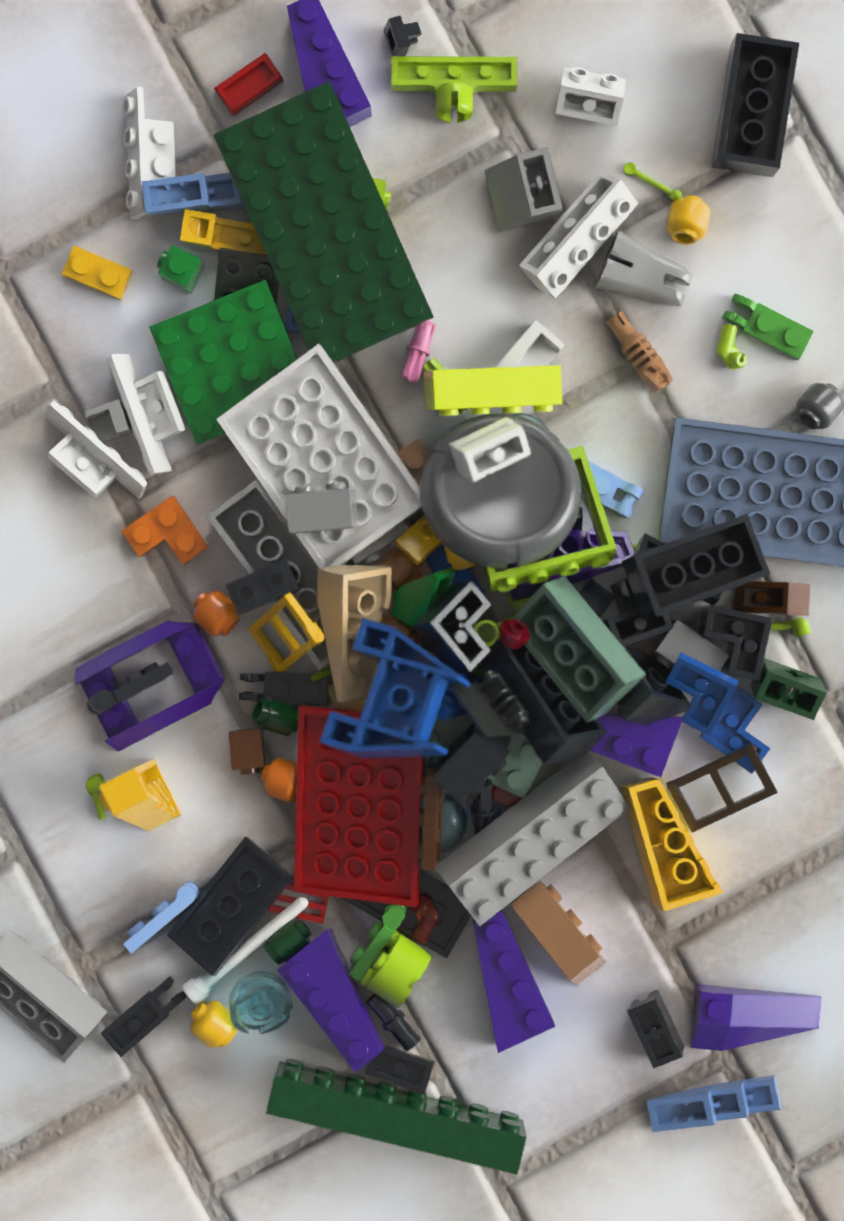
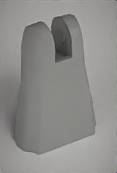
M617 231L598 275L595 288L616 294L638 297L663 305L681 306L685 295L664 286L665 280L689 286L692 274L682 265L667 259L639 241Z

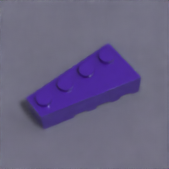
M298 0L288 5L287 10L305 92L330 81L349 127L372 117L371 105L320 1Z
M503 909L481 926L472 918L497 1052L500 1053L556 1026Z
M330 928L278 968L277 971L356 1073L381 1053L384 1045L369 1011L365 1007L359 988L354 982L353 977L349 975L350 970L347 966V961L339 948L332 928Z

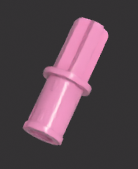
M431 321L415 326L411 343L406 347V350L409 352L401 375L405 381L416 383L420 378L425 358L430 356V342L436 328V324Z

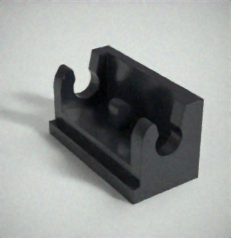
M659 990L650 992L645 1000L639 1001V999H635L631 1003L630 1008L627 1009V1013L653 1069L682 1058L685 1046Z

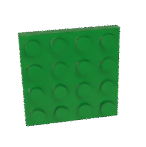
M267 280L149 326L196 445L226 434L216 419L298 359Z

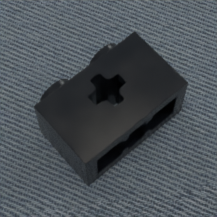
M287 559L280 560L226 584L238 615L246 614L280 599L290 592L293 593L300 590V586Z

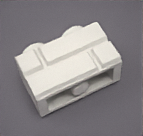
M507 417L450 444L458 472L472 482L485 477L487 473L492 474L525 458L531 453L524 429L521 425Z

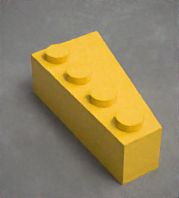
M648 777L620 786L622 796L630 807L627 813L654 907L667 911L724 893L712 876L705 859L696 848L689 831L686 830L680 820L679 814L660 780Z

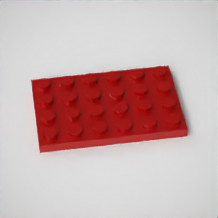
M302 705L298 708L294 892L416 907L419 904L421 859H418L417 850L419 840L422 839V828H419L420 809L423 808V797L420 796V783L422 777H424L425 756L360 758L332 749L320 743L330 711L360 720L362 711Z

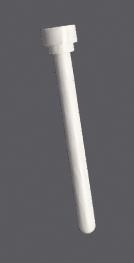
M299 897L239 946L216 976H211L207 973L204 976L199 975L197 978L192 977L183 984V989L190 1000L199 1005L209 997L208 993L212 990L211 986L301 913L308 906V900L305 897Z

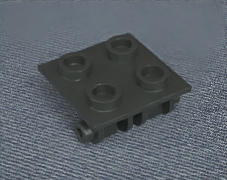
M219 248L214 300L267 280L277 304L279 281L267 255Z
M490 670L483 675V683H471L469 688L457 684L449 686L456 696L457 703L467 711L474 721L475 728L484 737L525 733L523 727L529 723L527 718L528 712L517 701L518 699L515 695L510 696L512 690L506 688L508 685L499 673Z

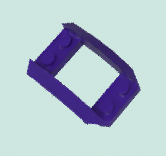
M168 620L75 668V685L80 683L87 698L90 699L94 694L103 689L111 692L114 691L112 685L118 681L111 667L167 639L195 692L194 695L141 722H138L128 700L97 715L109 738L104 742L118 752L212 704L213 698L217 691L221 689L226 678L198 624Z

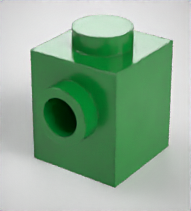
M171 245L168 252L164 251L161 254L157 263V268H159L158 274L162 280L190 294L205 267L200 258L174 245Z

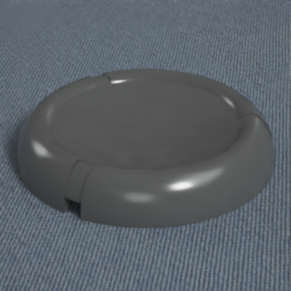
M501 413L486 414L459 423L437 441L430 451L427 462L422 470L420 501L426 521L435 536L444 546L459 557L490 568H507L508 563H517L518 567L534 563L549 555L566 539L575 524L579 512L581 485L578 469L569 450L559 441V438L550 430L537 422L521 416ZM505 417L521 425L531 452L529 456L492 474L487 473L485 477L475 482H472L458 472L450 449L451 443Z

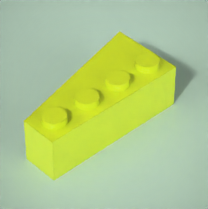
M561 365L432 370L423 372L425 410H439V416L458 415V409L469 408L471 415L490 414L491 407H502V413H521V406H533L534 412L553 411V405L562 404Z

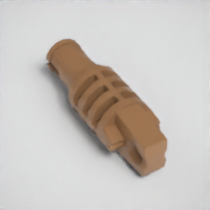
M622 311L606 322V325L609 326L622 344L620 348L623 355L626 356V359L632 364L631 366L637 371V374L655 393L661 391L673 381L657 351L652 348L651 343L647 341L644 334L635 331Z

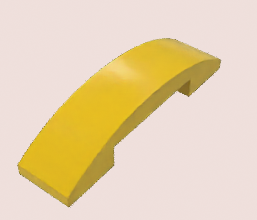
M184 210L180 242L219 251V248L266 255L253 223L218 218L216 214Z

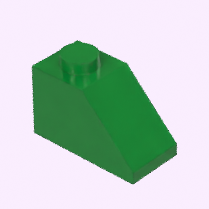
M448 568L400 586L393 598L394 605L391 615L412 627L451 587L456 570Z

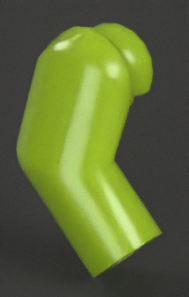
M723 324L716 352L727 368L731 370L743 368L747 362L746 355L744 353L741 354L734 345L738 327Z

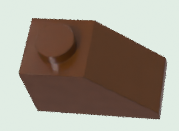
M751 581L736 587V611L757 614L809 616L810 584Z

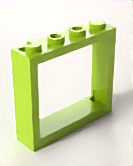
M583 445L568 450L578 469L581 491L599 547L497 573L495 568L483 566L490 592L495 590L507 592L515 589L518 584L530 582V584L542 583L550 576L558 574L570 576L577 573L581 568L589 566L601 568L614 560L616 545Z

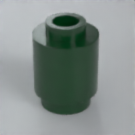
M260 698L253 709L252 721L257 723L259 728L288 737L292 732L298 730V707L272 698H267L266 700Z
M292 919L268 939V942L264 944V948L269 956L280 965L282 962L290 960L311 943L309 936L312 935V932L301 919L298 922Z

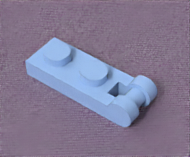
M588 461L602 505L622 517L630 519L634 511L631 508L636 499L640 500L644 490ZM617 489L625 493L621 502L612 499Z
M194 882L184 883L177 891V898L173 902L168 904L164 900L151 911L154 917L148 923L144 924L142 921H139L126 933L130 938L123 945L132 954L188 907L199 895L198 885Z

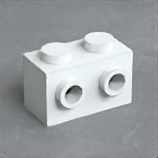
M564 67L555 114L617 126L624 99L626 79H621L617 75L610 73L603 75L591 73L580 67L572 69Z

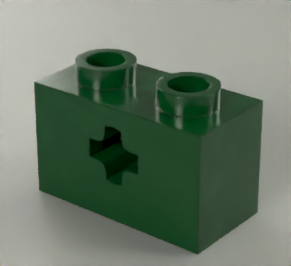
M766 658L763 661L760 680H752L750 684L756 700L811 720L815 719L827 694L821 678Z

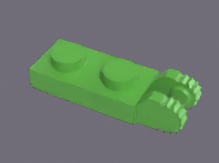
M736 293L733 295L731 301L736 306L751 312V315L747 321L734 312L725 311L722 317L723 320L743 330L742 333L797 361L800 359L814 332L813 330L760 303L756 304L745 296Z
M387 904L382 916V923L376 921L366 936L370 940L364 948L359 945L349 959L353 963L349 972L351 977L357 981L362 979L405 917L407 906Z

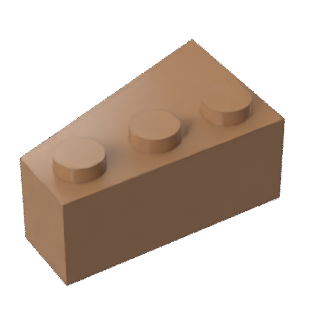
M539 881L513 902L511 906L569 981L578 985L607 962L599 953L603 948L591 933L586 937L579 926L583 923L570 908L566 912L560 905L559 901L563 898L553 885L550 884L546 887Z

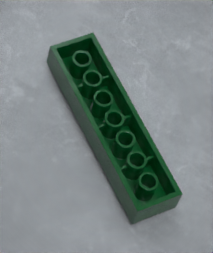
M286 1059V1062L279 1061L266 1114L518 1175L527 1136L523 1120L519 1119V1115L513 1112L501 1111L500 1114L489 1112V1108L480 1104L471 1103L470 1107L457 1104L458 1101L447 1096H440L439 1099L427 1097L426 1092L424 1094L409 1089L408 1092L396 1089L397 1086L390 1082L379 1081L378 1084L365 1082L366 1078L357 1074H348L345 1077L335 1074V1070L328 1067L318 1066L316 1069L304 1067L303 1062L295 1059Z

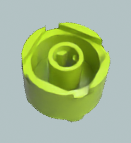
M395 931L385 945L386 948L382 949L373 962V969L369 967L359 983L398 1008L412 992L411 987L415 981H419L430 962L431 955L413 941Z

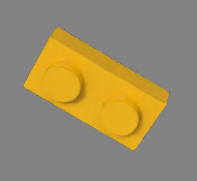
M74 245L62 271L64 277L119 300H122L133 274V271L127 267Z

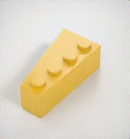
M154 759L99 785L101 792L98 793V796L106 811L111 810L113 816L146 831H150L182 815Z

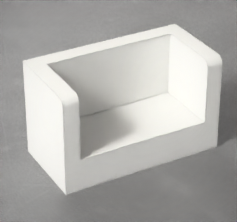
M535 320L495 368L548 366L563 349L564 343Z

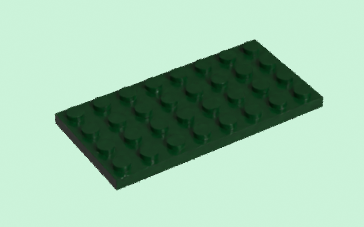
M330 81L213 134L309 350L320 344L332 362L336 363L434 318Z

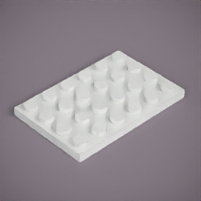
M320 344L309 350L216 419L287 522L285 494L295 493V487L314 486V491L326 490V484L345 483L346 488L355 489L358 528L296 534L319 568L343 565L422 508L420 486Z

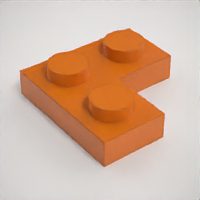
M173 495L121 531L139 557L144 556L166 540L182 565H185L210 548Z

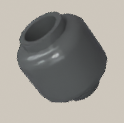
M814 383L810 385L796 403L797 418L805 427L812 430L828 428L844 408L839 389L830 383Z

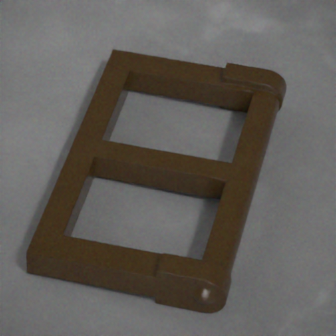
M752 742L666 783L667 789L670 791L692 833L778 793ZM748 756L764 789L734 802L718 769ZM710 774L726 806L697 820L680 787Z

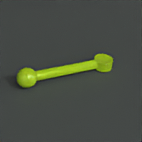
M628 162L625 164L623 170L627 176L635 175L669 195L673 202L682 198L679 190H671L636 169L634 163Z

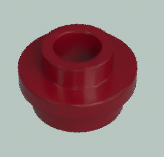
M505 620L499 627L500 641L510 648L520 649L522 645L527 644L531 636L526 625L519 620Z

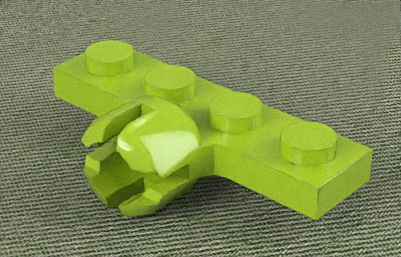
M392 56L391 88L392 91L433 92L436 95V116L443 122L451 123V109H457V123H462L470 119L473 114L474 93L479 91L517 92V57Z

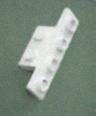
M136 87L126 94L122 105L127 126L124 132V145L127 147L128 152L125 175L129 178L126 206L130 210L131 219H138L146 215L142 181L176 177L174 122L144 119L143 87Z
M112 354L108 356L110 374L120 392L121 403L127 411L132 425V433L137 439L143 455L144 465L150 475L172 471L161 441L185 431V427L164 371L155 372L138 380L129 354Z
M55 401L48 404L45 418L66 437L49 451L47 458L94 499L115 479L135 497L140 499L148 484L143 474L136 468L129 467L121 460V456L115 449L105 446L98 440L97 435L91 428L82 426L74 419L72 412L68 408L58 405Z

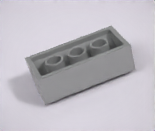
M11 930L0 941V1008L65 1063L105 1016L107 1011L101 1007L98 1000L84 993L72 978L64 976L57 970L47 957L41 956L30 947L25 938L17 936Z

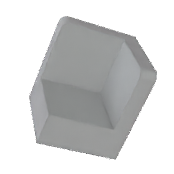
M119 399L83 411L85 418L90 422L92 430L102 443L132 433L126 409L122 406Z

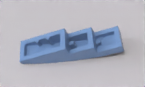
M205 173L142 181L146 214L184 213L185 209L207 212L245 208L230 173L206 176Z
M775 1075L694 1088L647 1099L646 1101L653 1132L715 1125L716 1121L747 1118L749 1113L781 1110L782 1107Z

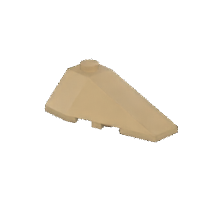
M339 565L317 570V602L337 701L339 702L366 697L375 660L364 657L352 648L362 619L380 623L384 608H389L392 567Z

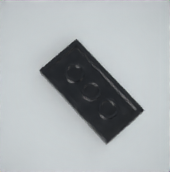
M245 836L167 936L211 976H216L293 880L294 876L254 841Z
M420 870L419 904L416 907L407 906L405 917L396 930L448 958L471 914L447 884ZM341 898L376 919L383 921L382 916L387 903Z

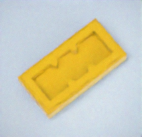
M423 516L396 539L395 545L418 566L441 546L442 542L435 536L425 516Z

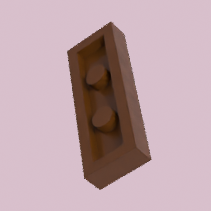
M431 768L426 777H422L420 783V796L425 797L424 809H420L419 828H424L423 839H420L418 843L417 856L418 859H422V870L435 871L441 861L444 788L432 778L435 768Z

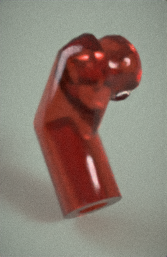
M419 896V904L416 907H411L419 920L412 938L426 944L438 922V914L433 902L428 897Z

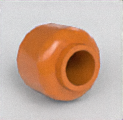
M215 590L209 594L203 592L193 603V606L196 608L193 614L194 622L212 637L219 635L227 636L240 621L233 601L220 590Z
M279 757L270 765H265L261 773V782L264 783V790L268 796L288 803L296 801L297 762Z

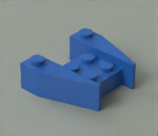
M363 618L352 649L366 658L379 661L374 680L360 720L330 711L320 743L360 758L447 755L448 750L428 740L448 682L467 688L470 687L471 683L394 627Z

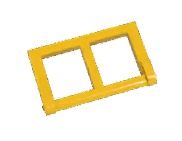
M291 592L279 600L247 629L268 657L267 661L275 672L284 673L293 663L324 640L323 632L315 622L313 623ZM285 607H287L309 639L302 646H300L278 616V613ZM268 622L271 623L292 652L286 659L275 649L261 630Z

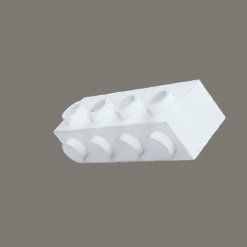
M601 171L519 265L520 268L538 289L556 299L638 205L637 201L620 179Z

